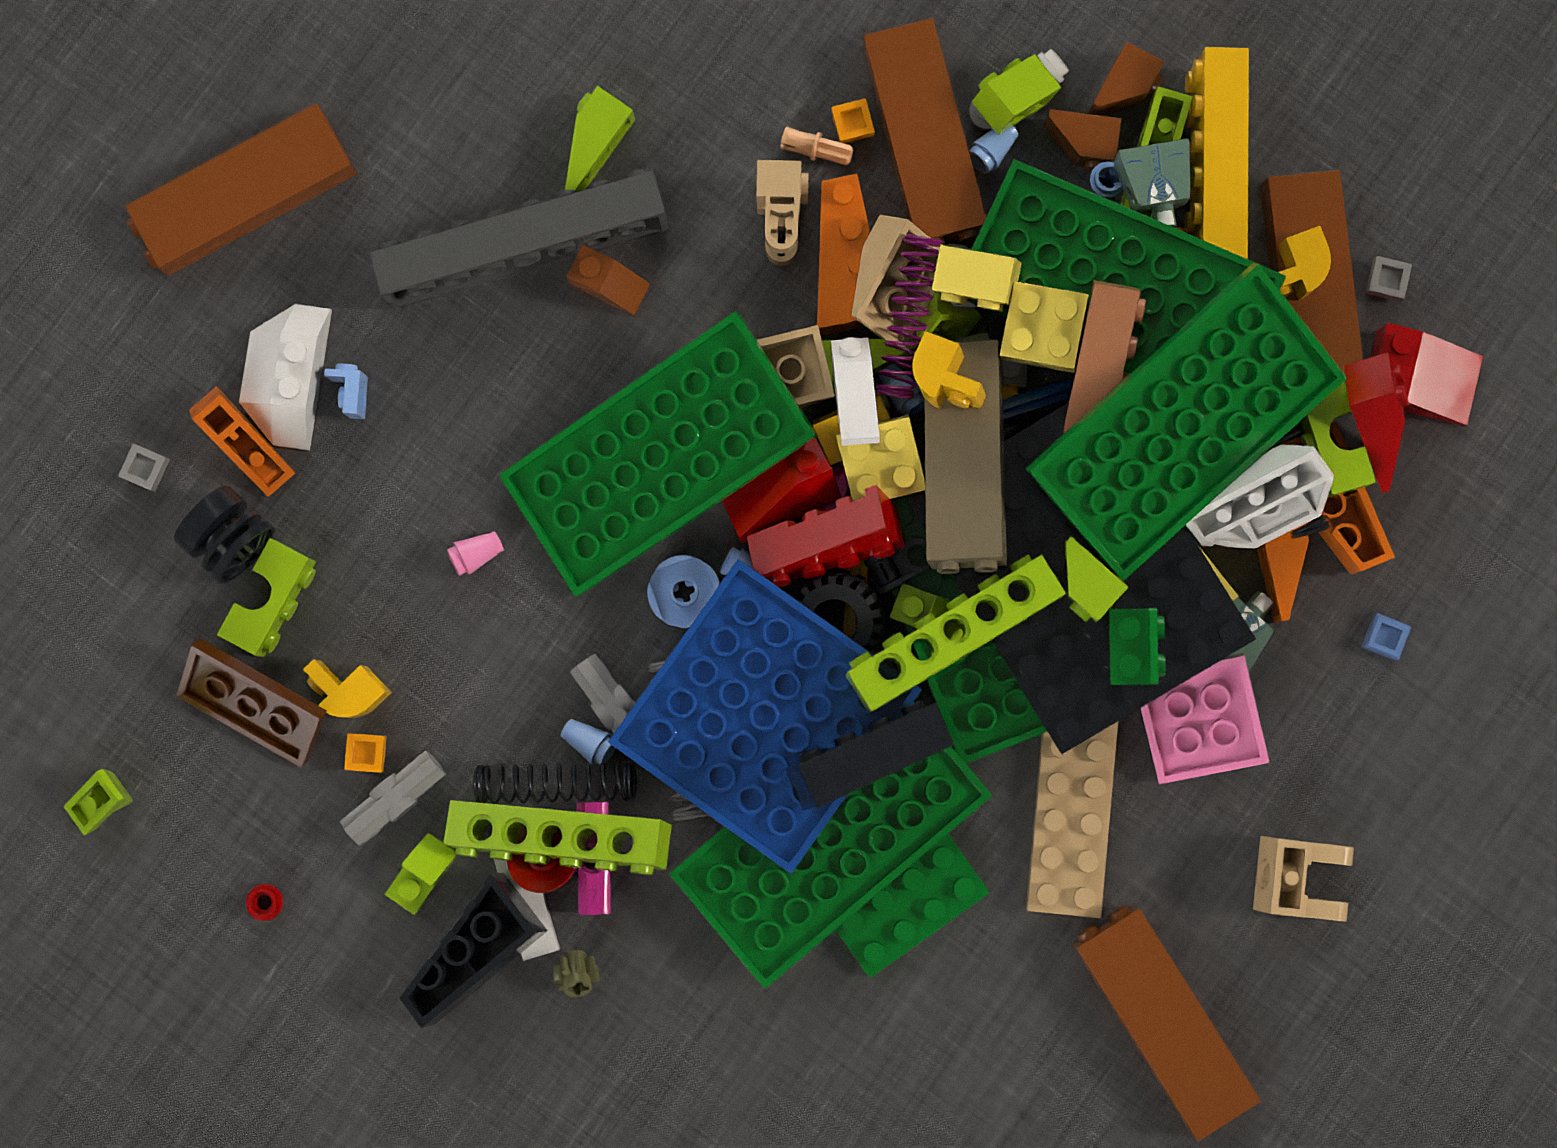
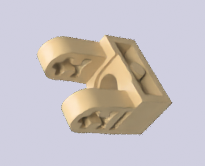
M757 160V214L765 215L766 256L773 264L785 266L794 261L798 252L800 204H808V173H801V161ZM778 230L785 231V243L783 244L778 243ZM778 253H785V256H778Z
M1260 836L1253 910L1277 915L1346 922L1348 913L1347 902L1310 898L1308 895H1305L1307 866L1311 865V861L1352 866L1354 847Z

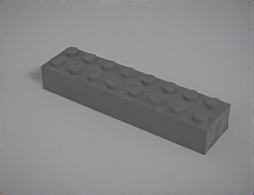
M644 169L634 170L625 174V179L615 182H610V180L596 181L589 185V189L575 193V190H565L555 194L554 199L540 203L539 200H531L520 204L518 210L507 213L504 210H496L483 216L484 219L470 223L468 220H462L452 223L448 226L449 230L438 233L432 230L417 233L413 236L414 240L404 243H399V241L382 243L378 246V250L369 252L381 295L395 310L574 258L577 256L582 244L598 251L668 231L667 217L654 172H645Z

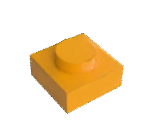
M866 98L831 107V114L840 143L846 144L875 135Z
M347 733L344 770L384 773L387 736Z

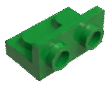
M1157 608L1109 609L1110 685L1158 684V677H1165V654H1158V639H1164L1165 623L1164 616H1157Z

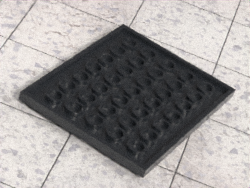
M1069 402L1004 441L1007 566H997V570L994 572H977L974 568H960L959 573L952 574L963 593L969 599L981 592L978 585L997 574L1001 580L1012 573L1010 566L1027 555L1034 560L1042 555L1066 594L1060 599L992 639L1061 755L1256 640L1185 525L1129 577L1122 581L1128 588L1109 608H1157V616H1164L1165 635L1164 639H1158V654H1165V677H1158V684L1110 685L1109 609L1097 622L1091 617L1085 622L1069 608L1073 601L1068 598L1066 541L1070 537L1074 538L1110 571L1111 569L1026 470L1032 462L1064 434L1063 429ZM926 490L907 501L926 530ZM1019 584L1009 585L1008 594L1010 598L1016 602L1025 601V589ZM987 603L977 604L976 614L979 619L987 622L992 621L995 615L994 609Z

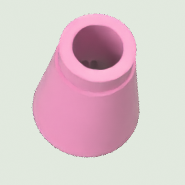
M495 531L453 542L454 546L447 549L448 556L459 576L466 572L468 575L472 574L498 555V553L504 551Z

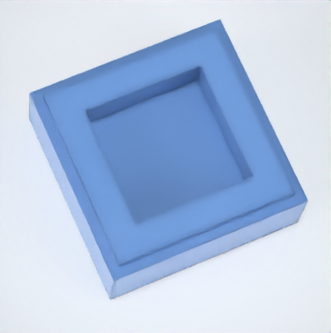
M1375 613L1361 647L1391 660L1398 661L1411 626Z

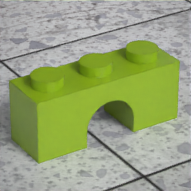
M1345 381L1300 421L1304 434L1301 435V443L1314 447L1334 474V480L1327 498L1376 483L1365 446L1354 450H1343L1337 447L1330 437L1332 421L1351 413Z
M270 538L252 569L264 576L270 583L271 596L269 601L263 607L256 610L234 603L217 636L255 656L264 657L267 652L271 653L280 640L281 635L278 631L284 620L289 621L298 607V602L295 600L302 588L306 589L315 576L316 570L313 567L316 561Z

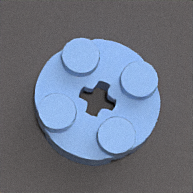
M687 555L674 556L659 564L651 576L647 589L648 601L655 615L672 627L688 629L720 583L714 570L702 560ZM681 582H685L687 587L694 586L695 592L690 594L691 600L688 602H684L682 598L675 599L674 592L679 590L678 584Z

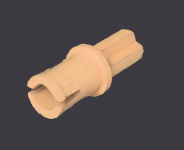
M786 127L783 132L782 144L780 146L782 150L809 156L812 161H815L818 157L843 165H849L852 159L853 148L850 145L822 138V133L820 132L815 135L790 127Z

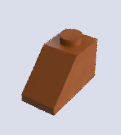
M1126 42L1088 114L1101 116L1142 104L1147 94L1153 95L1165 78L1164 75L1159 73L1165 61Z
M1049 110L1045 119V128L1075 166L1084 167L1085 171L1091 173L1100 163H1114L1118 151L1121 118Z
M583 244L566 276L570 286L634 317L650 287L649 282L616 260Z

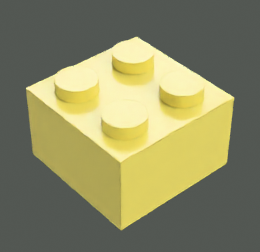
M940 245L932 290L940 293V300L967 306L968 299L978 300L977 307L1003 312L1004 305H1010L1014 281L1018 282L1022 263L1012 257Z
M1014 281L1000 351L1001 359L1003 361L1076 373V365L1090 302L1089 294Z
M909 414L878 422L880 443L842 446L840 432H837L836 437L853 500L865 497V489L877 485L889 499L926 490V480Z

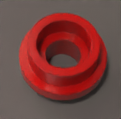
M271 884L255 886L246 898L248 913L259 921H269L276 918L281 913L284 905L281 891ZM264 895L271 899L269 909H264L260 905V899Z

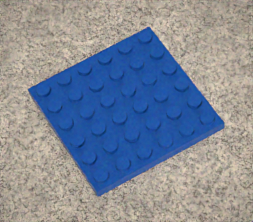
M738 559L608 743L791 874L847 795L819 808L803 810L785 769L801 762L799 755L820 747L823 752L835 747L833 740L854 731L857 737L868 732L867 724L887 715L890 721L902 717L901 709L911 705L922 689L916 685L868 714L845 675L852 669L849 663L869 651ZM881 662L879 664L878 670L884 679L894 680L898 677L899 673L886 663Z

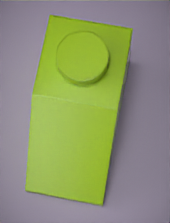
M1070 537L1065 543L1068 598L1073 601L1069 608L1085 622L1090 617L1097 622L1125 592L1128 586L1074 538Z

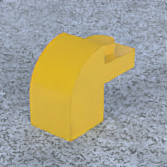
M1321 226L1287 237L1278 246L1286 270L1279 272L1286 275L1280 292L1286 297L1294 292L1292 288L1294 287L1298 300H1301L1313 292L1325 280L1330 269V249Z
M925 331L913 358V374L924 398L938 409H941L946 396L950 403L958 407L967 409L971 405L981 409L986 398L982 383L957 375V371L964 358L960 344Z
M313 659L303 669L309 675V678L306 680L308 685L320 696L324 693L328 695L318 706L327 710L326 713L332 716L345 718L364 716L377 708L392 693L367 666L360 665L343 682L321 660Z

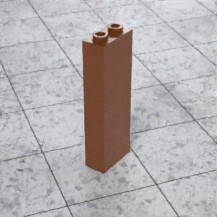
M930 18L863 35L862 48L907 219L930 238L943 240L944 243L942 245L946 246L945 242L959 239L961 243L976 240L986 215L934 19Z
M315 103L125 205L131 216L126 221L137 239L142 237L147 249L143 250V253L154 270L159 268L170 276L357 175V172L325 113Z
M1340 170L1268 177L1260 188L1270 269L1276 272L1286 270L1278 246L1287 237L1321 226L1329 246L1331 265L1325 280L1313 292L1301 300H1298L1294 287H1292L1294 292L1285 298L1345 375L1344 365L1363 360L1341 172Z
M1123 905L1108 915L1110 921L1099 928L1094 924L1081 931L1077 935L1079 941L1072 944L1186 1128L1199 1142L1260 1103L1261 1100L1140 908L1136 906L1128 908L1127 905Z

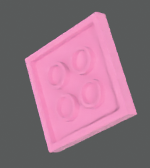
M1244 653L1227 656L1141 707L1159 784L1269 763L1267 747Z

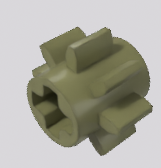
M572 950L564 953L560 957L561 965L552 966L557 990H564L565 994L570 997H581L588 994L592 990L591 982L600 981L598 965L595 964L594 956L588 957L581 950Z

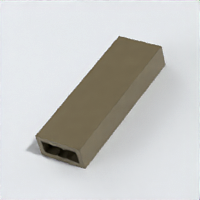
M998 340L959 343L964 358L957 371V375L982 383L986 398L981 409L971 405L967 409L958 407L947 400V396L941 409H938L924 398L926 557L931 569H937V573L940 574L959 573L960 568H974L977 572H994L997 570V566H1007L1003 368L1000 357L1001 348Z

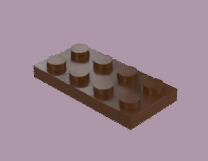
M198 638L191 645L176 697L300 768L310 759L327 712L322 707L201 638Z

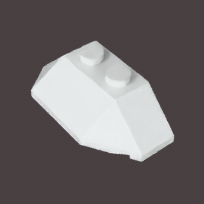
M294 304L250 331L239 403L273 446L310 451L331 320V309Z
M1279 445L1264 453L1191 519L1186 526L1202 546H1213V544L1226 547L1257 548L1321 516L1334 480V474L1314 447Z

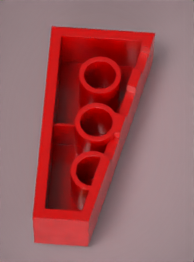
M877 485L865 489L866 496L853 500L851 496H846L836 500L837 508L833 510L814 509L804 513V516L801 518L802 522L798 524L794 521H784L749 535L747 540L753 570L781 588L789 585L790 580L796 578H816L822 576L827 569L834 567L851 568L860 564L862 559L892 556L895 554V550L905 547L897 506Z

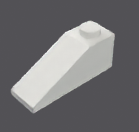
M868 337L831 340L833 380L842 446L880 443Z

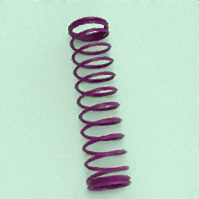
M905 234L903 240L906 243L932 252L908 251L900 253L901 256L930 267L903 266L899 267L898 270L901 273L928 282L898 281L895 285L926 297L895 296L892 299L897 303L924 312L891 311L889 314L895 318L922 327L888 326L887 329L888 331L921 341L922 338L899 330L922 331L928 327L922 322L901 315L927 316L930 314V311L903 300L930 301L933 297L926 292L905 285L933 286L934 280L907 270L935 271L936 265L909 255L938 256L939 250L929 246L940 247L944 242L939 239ZM905 341L884 342L886 346L915 355L916 351L898 345L916 346L920 343ZM889 355L881 357L885 361L913 370V366L897 360H913L914 357ZM878 371L880 375L908 383L912 386L876 385L877 389L875 391L877 393L905 399L914 398L915 392L910 389L917 387L915 383L896 376L914 375L913 371Z

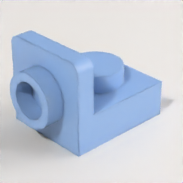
M339 363L336 364L335 369H325L324 376L332 382L345 383L344 387H340L338 392L339 408H343L342 413L350 419H365L368 376L357 370L358 366L353 364Z

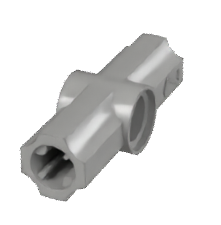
M593 654L579 663L570 673L592 702L590 706L608 731L612 730L615 733L635 705V702L624 687L616 683L602 660L596 654Z
M425 750L398 774L394 773L378 784L369 793L370 797L343 818L340 823L350 838L361 846L375 836L390 821L392 823L411 810L418 803L417 799L447 774L436 758L428 750Z

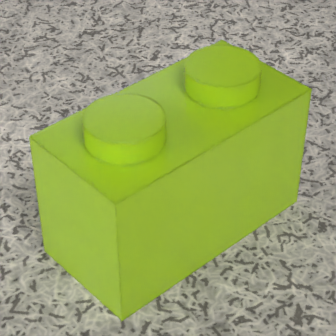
M1034 54L1023 61L1019 58L1013 60L1003 69L1000 75L993 72L984 78L978 85L981 90L971 102L996 134L999 135L1045 107L1060 90L1061 86Z

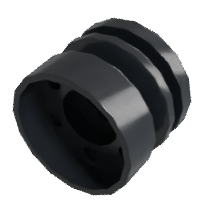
M226 485L215 489L196 504L182 520L174 534V542L192 558L205 554L202 567L206 571H213V578L222 584L233 580L249 568L259 558L268 540L275 533V528L269 522H261V515L258 512L252 511L244 515L247 502L230 486Z

